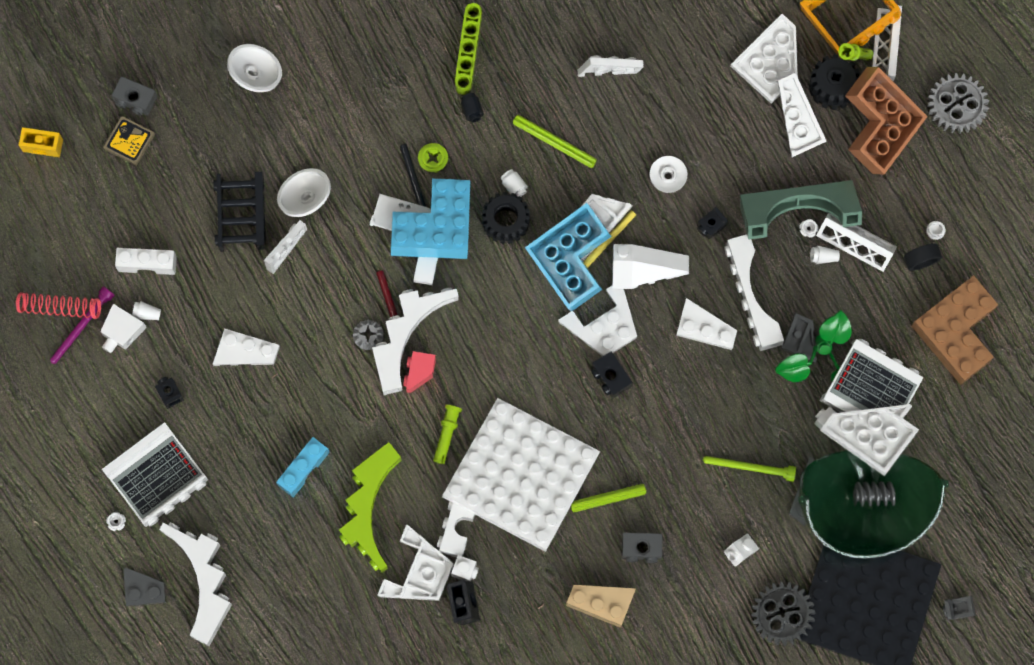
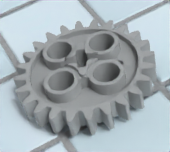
M955 73L953 78L948 74L946 80L941 78L940 84L936 82L934 88H931L930 93L932 95H929L927 100L931 101L927 107L932 108L929 114H935L932 121L939 120L938 127L942 124L945 125L944 131L949 127L951 128V133L955 129H958L959 134H961L963 129L968 133L970 127L976 129L977 124L980 125L982 119H985L987 114L984 112H987L989 109L985 105L989 103V100L984 98L988 93L981 92L984 86L978 87V80L974 83L971 82L972 76L967 80L965 79V74L961 78L958 77L957 73ZM961 88L965 93L959 94L956 89ZM972 95V97H969V98L965 99V100L962 102L961 105H960V104H957V105H955V106L953 107V105H954L955 102H956V103H959V102H961L966 96ZM941 98L948 99L949 103H943ZM972 103L975 109H970L967 104ZM953 107L950 111L944 112V110ZM952 113H957L960 118H953Z

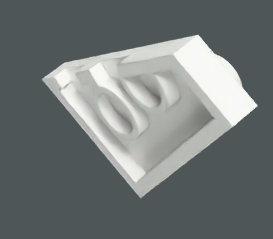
M300 220L297 224L294 223L289 229V233L264 259L267 270L272 274L275 273L307 231L305 223Z
M224 329L213 366L239 364L272 365L275 363L280 345Z

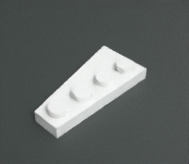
M796 73L778 80L791 157H794L826 142V139Z

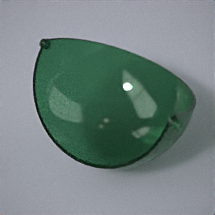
M846 450L825 455L813 461L804 469L800 477L798 502L810 530L825 546L849 557L877 558L909 547L931 528L941 511L945 488L949 487V482L944 480L927 463L905 454L899 456L884 476ZM880 481L884 482L885 485L888 481L892 482L895 489V506H892L891 501H888L887 506H884L883 501H880L879 506L876 505L875 501L872 502V506H869L868 502L865 501L863 507H861L860 501H857L856 507L854 506L853 489L856 482H860L861 485L864 482H868L869 485L871 482H876L877 486Z

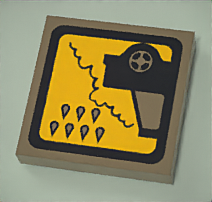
M121 116L103 148L137 166L155 136V132Z

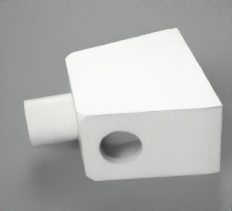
M113 304L101 329L102 335L107 338L102 348L109 353H112L117 345L127 349L146 329V325Z

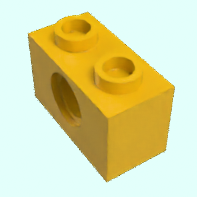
M22 127L19 147L22 152L60 158L63 138L60 133Z

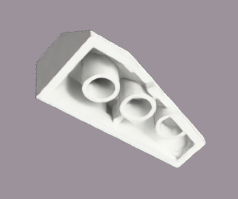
M633 244L613 245L612 289H634L638 285L653 284L657 280H668L689 274L688 255Z

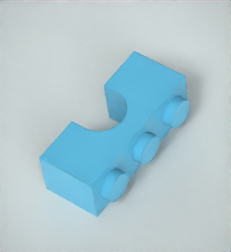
M312 437L277 480V485L294 498L305 484V480L315 467L318 468L330 453L328 448Z

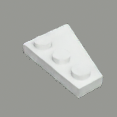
M598 55L591 56L577 70L578 77H583L585 73L595 72V76H600L609 71H612L614 75L635 74L643 68V60H636L634 57L619 59L616 56L601 58Z
M686 298L676 336L732 350L737 330Z

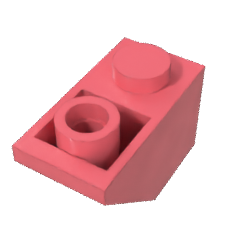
M413 351L412 357L408 356L407 368H410L409 375H405L403 383L407 393L413 392L433 378L436 355Z

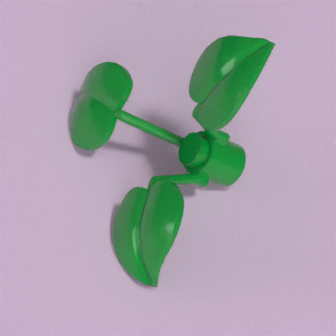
M839 310L821 324L819 328L820 335L815 339L816 346L813 347L809 361L803 353L792 354L775 368L776 373L791 382L805 380L810 374L809 365L812 364L818 351L822 355H830L837 369L831 374V381H833L840 366L832 353L833 342L844 344L850 339L852 334L851 324L846 314Z

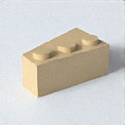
M573 585L566 606L621 628L636 589Z

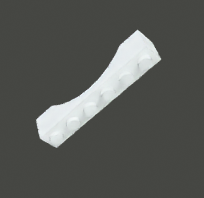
M747 234L727 240L724 247L727 258L730 257L732 262L730 269L732 275H736L738 281L736 282L737 291L742 293L743 296L741 303L744 311L747 310L749 315L747 318L749 328H753L755 333L753 336L755 346H759L760 351L782 345L784 339L779 323L762 310L751 289L750 266L755 253L752 240H748Z

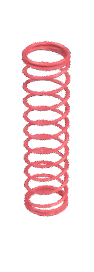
M20 292L16 298V309L19 313L26 311L29 314L33 311L34 314L40 312L42 315L46 313L53 315L55 313L57 316L62 313L63 316L69 314L71 317L77 315L81 318L84 315L86 318L92 316L93 319H98L101 313L99 298H91L89 316L85 315L87 308L86 297L82 301L83 314L81 316L77 313L80 305L79 297L75 299L76 313L74 315L70 313L72 308L71 296L68 298V313L66 315L63 313L65 306L64 296L60 299L61 312L59 314L56 313L57 295L53 297V313L48 312L51 300L49 294L45 300V313L41 312L43 305L42 294L38 297V312L33 310L36 303V295L34 293L31 296V311L29 312L26 310L29 301L28 293ZM21 295H22L23 304H22V308H21V310H20L19 303H20V297H21ZM97 301V314L95 316V305Z

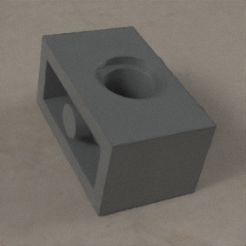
M122 76L112 94V98L117 106L121 108L128 107L132 109V112L140 116L142 114L149 115L158 97L155 90ZM132 95H138L136 100H129Z
M623 533L622 559H626V562H638V559H646L647 563H657V560H661L662 534ZM645 544L647 551L640 553L637 550V545Z

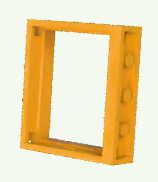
M803 0L800 2L802 12L840 58L838 53L839 45L811 12L826 0ZM882 0L890 12L847 43L863 46L869 41V38L882 33L887 25L890 23L894 24L899 20L901 16L899 6L894 0Z

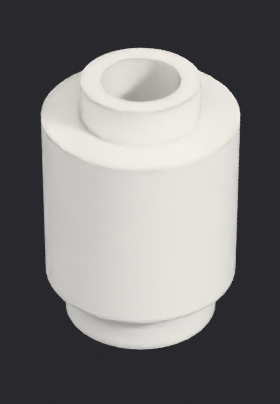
M513 169L501 176L502 184L510 195L514 193L518 198L527 192L526 188L528 186Z

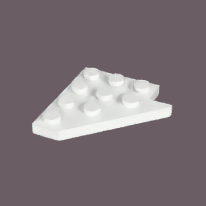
M783 14L730 66L771 104L780 96L777 81L794 73L798 77L796 26Z
M907 404L834 413L820 431L885 476L919 429L903 419L912 408V405Z

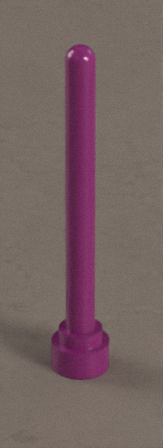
M102 286L98 291L99 295L97 297L102 306L104 302L111 301L115 295ZM97 301L95 305V314L97 313ZM90 309L85 314L86 316L90 315ZM84 316L50 358L52 364H56L92 319V316L89 318Z

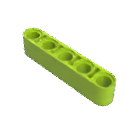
M477 3L468 4L464 13L455 75V89L461 95L469 94L473 84L482 21V10ZM475 11L478 15L472 17L469 13ZM468 29H474L476 32L473 34H468L466 31ZM470 46L473 48V50L467 52L464 50V48ZM463 64H469L471 67L469 69H463L461 66ZM462 81L468 83L466 87H461L458 84Z

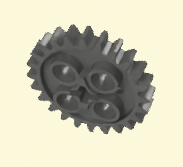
M780 582V587L773 583V589L771 590L766 586L767 593L759 592L762 598H755L754 600L758 605L752 606L756 612L752 613L751 616L757 618L752 623L756 626L759 625L755 630L758 633L762 632L761 637L763 639L768 636L767 641L769 643L774 640L777 646L780 641H782L784 646L787 645V641L794 645L795 638L802 641L800 635L808 636L805 630L806 628L812 629L809 622H815L811 615L816 614V612L810 609L815 605L813 602H808L811 599L810 595L804 596L806 594L805 589L799 591L800 587L798 585L792 588L791 582L787 584V587H785L783 582ZM788 598H794L792 605L788 606L785 604ZM776 604L772 612L767 611L768 605ZM783 610L786 611L785 617L781 616ZM794 616H800V621L797 624L791 623ZM781 622L780 629L773 630L774 623Z

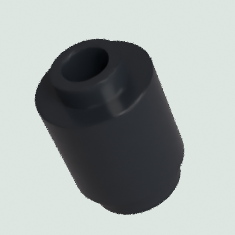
M475 93L464 95L461 98V106L466 120L473 123L480 121L484 112L479 98Z

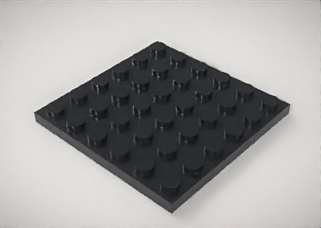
M829 527L808 595L811 597L808 602H813L815 605L810 608L816 612V614L811 615L815 622H809L812 629L806 628L805 631L808 636L800 635L802 642L870 665H911L942 564Z

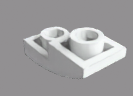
M418 257L414 282L433 285L438 258Z

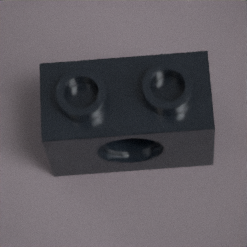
M612 351L592 363L591 373L596 380L600 379L603 384L601 387L607 396L610 395L613 399L632 387L633 382ZM613 372L616 377L613 380H609L605 377V374Z
M461 580L447 584L453 622L466 625L480 621L473 582Z

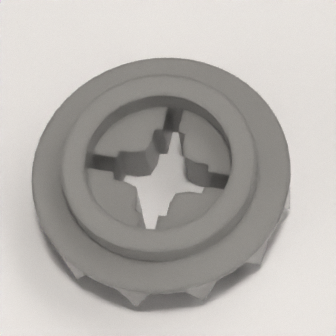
M369 319L360 321L353 331L355 344L364 350H372V347H376L377 343L382 342L384 336L382 327L376 321ZM367 327H369L371 333L376 334L370 336L369 342H367L366 336L360 335L366 333Z

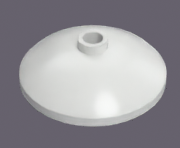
M243 44L234 48L228 57L227 68L231 77L236 83L247 90L267 92L274 89L281 80L282 68L278 59L261 46Z
M314 168L303 169L294 173L279 189L277 202L280 209L286 215L292 217H302L315 212L325 203L330 194V180L323 171Z

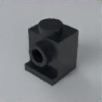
M715 207L698 221L697 229L703 237L706 236L708 239H711L727 226L728 220ZM712 220L715 224L710 225L708 221Z
M164 377L157 381L158 385L155 388L167 409L184 401L172 377L169 379ZM170 387L171 391L165 393L164 390Z

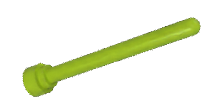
M710 456L703 458L705 464L783 476L786 481L794 482L796 466L788 465V467L778 468Z

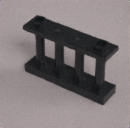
M255 172V178L243 181H223L221 174H217V180H214L213 183L214 191H217L218 235H215V246L219 247L220 252H224V244L253 242V244H257L258 250H266L263 172ZM252 188V190L255 189V196L248 199L223 200V189ZM252 206L256 208V214L252 215V217L223 218V207ZM253 224V226H256V233H253V235L224 236V225Z

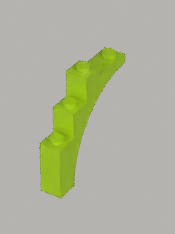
M389 442L352 470L354 474L352 479L358 486L362 485L363 487L345 500L347 503L345 508L352 516L356 515V517L339 529L341 533L339 538L344 545L349 544L353 547L358 543L359 546L357 548L363 556L367 554L371 559L369 564L375 571L379 569L381 573L387 570L388 567L379 554L374 542L372 511L382 482L389 472L402 461L401 456Z

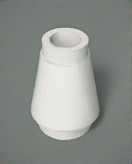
M818 245L812 247L810 252V260L815 262V264L838 262L840 257L839 250Z
M142 301L140 303L135 302L132 316L139 320H159L161 309Z

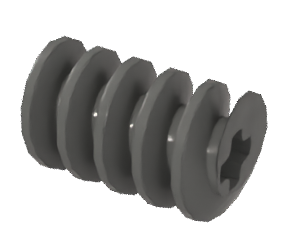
M880 481L878 486L876 482H871L870 485L868 482H864L863 485L860 482H856L853 489L854 506L856 507L857 501H860L861 507L864 506L865 501L868 502L869 506H872L873 501L876 502L877 506L880 505V501H883L884 506H887L888 501H891L892 506H895V489L892 482L888 481L885 485L884 482Z

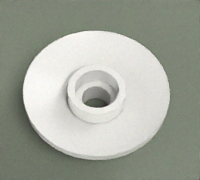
M661 157L651 166V183L659 191L665 193L676 192L686 183V166L676 157ZM670 174L672 177L670 179H666L665 175Z

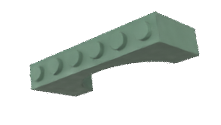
M853 180L740 195V210L748 240L767 237V228L773 219L787 211L802 208L825 211L836 217L842 224V227L862 225V209Z

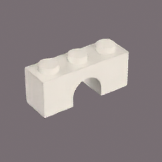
M117 248L115 267L118 272L137 273L138 270H151L156 272V274L175 275L177 256L173 250Z
M449 501L448 510H451L449 518L445 517L442 528L445 529L444 536L439 537L437 547L440 548L439 551L442 554L456 558L458 555L463 557L467 537L458 535L455 531V526L462 520L473 522L475 514Z

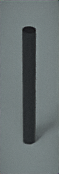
M407 144L400 145L417 204L426 207Z

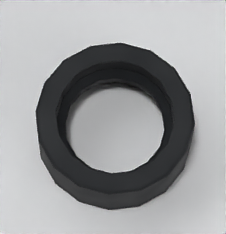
M931 243L909 251L903 258L908 270L916 271L937 263L943 256L938 244Z

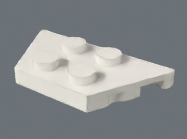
M591 194L583 203V205L588 203L608 232L632 208L630 203L604 198L595 194ZM594 250L581 259L584 261Z

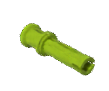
M850 43L842 44L838 51L840 58L851 61L858 59L869 60L874 55L871 49L860 48L857 44Z
M445 405L444 420H441V426L443 427L433 462L445 464L452 434L458 427V424H456L459 413L462 412L461 408L453 405Z

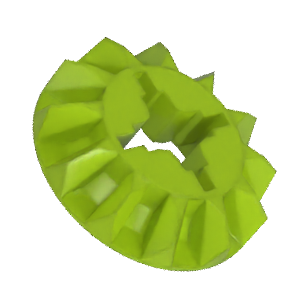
M430 143L423 146L419 151L418 162L421 168L427 172L437 173L443 170L448 163V153L442 145ZM429 154L432 156L438 155L436 158L437 163L434 161L428 162L430 160Z

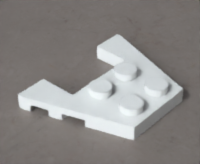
M612 286L607 288L606 292L616 307L588 325L583 326L573 311L558 320L559 324L570 330L572 334L583 340L602 357L610 351L612 353L618 351L637 338L624 289H612Z
M406 525L400 542L418 549V552L404 586L384 579L377 596L383 598L439 601L454 563L410 526Z

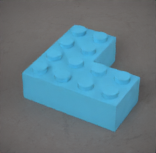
M432 178L431 213L393 212L391 256L467 259L470 180Z
M588 203L581 206L525 247L570 311L575 310L603 290L581 258L612 236Z

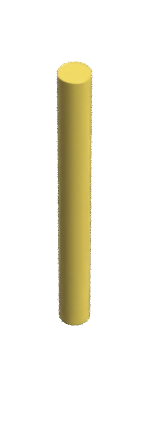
M632 210L610 232L612 237L595 248L583 261L587 268L636 216Z

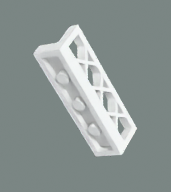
M878 8L876 21L881 19V14H887L890 10ZM901 16L894 24L890 23L885 27L884 30L890 35L886 42H883L879 35H875L872 67L882 65L886 70V75L892 81H894L896 76ZM881 48L888 52V56L883 60L877 54Z
M829 213L816 235L884 272L897 246L859 226L842 227L840 221ZM828 226L834 230L835 235L828 236L822 232ZM840 237H849L852 244H843ZM864 245L869 253H859L857 246ZM880 254L886 257L884 264L876 262L874 255Z

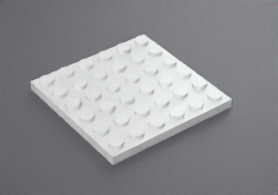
M497 398L442 497L546 552L600 451Z

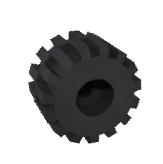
M833 55L832 59L826 56L823 57L822 62L818 61L815 69L813 68L809 84L811 96L815 95L814 101L817 104L821 101L823 103L822 107L827 109L828 105L832 106L831 110H837L839 105L843 109L847 106V103L851 104L845 95L859 78L860 72L858 68L854 69L855 63L853 61L848 63L847 60L839 59L838 55Z

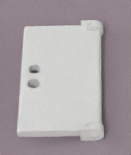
M379 194L374 215L370 220V226L374 225L392 231L393 212L431 213V208Z

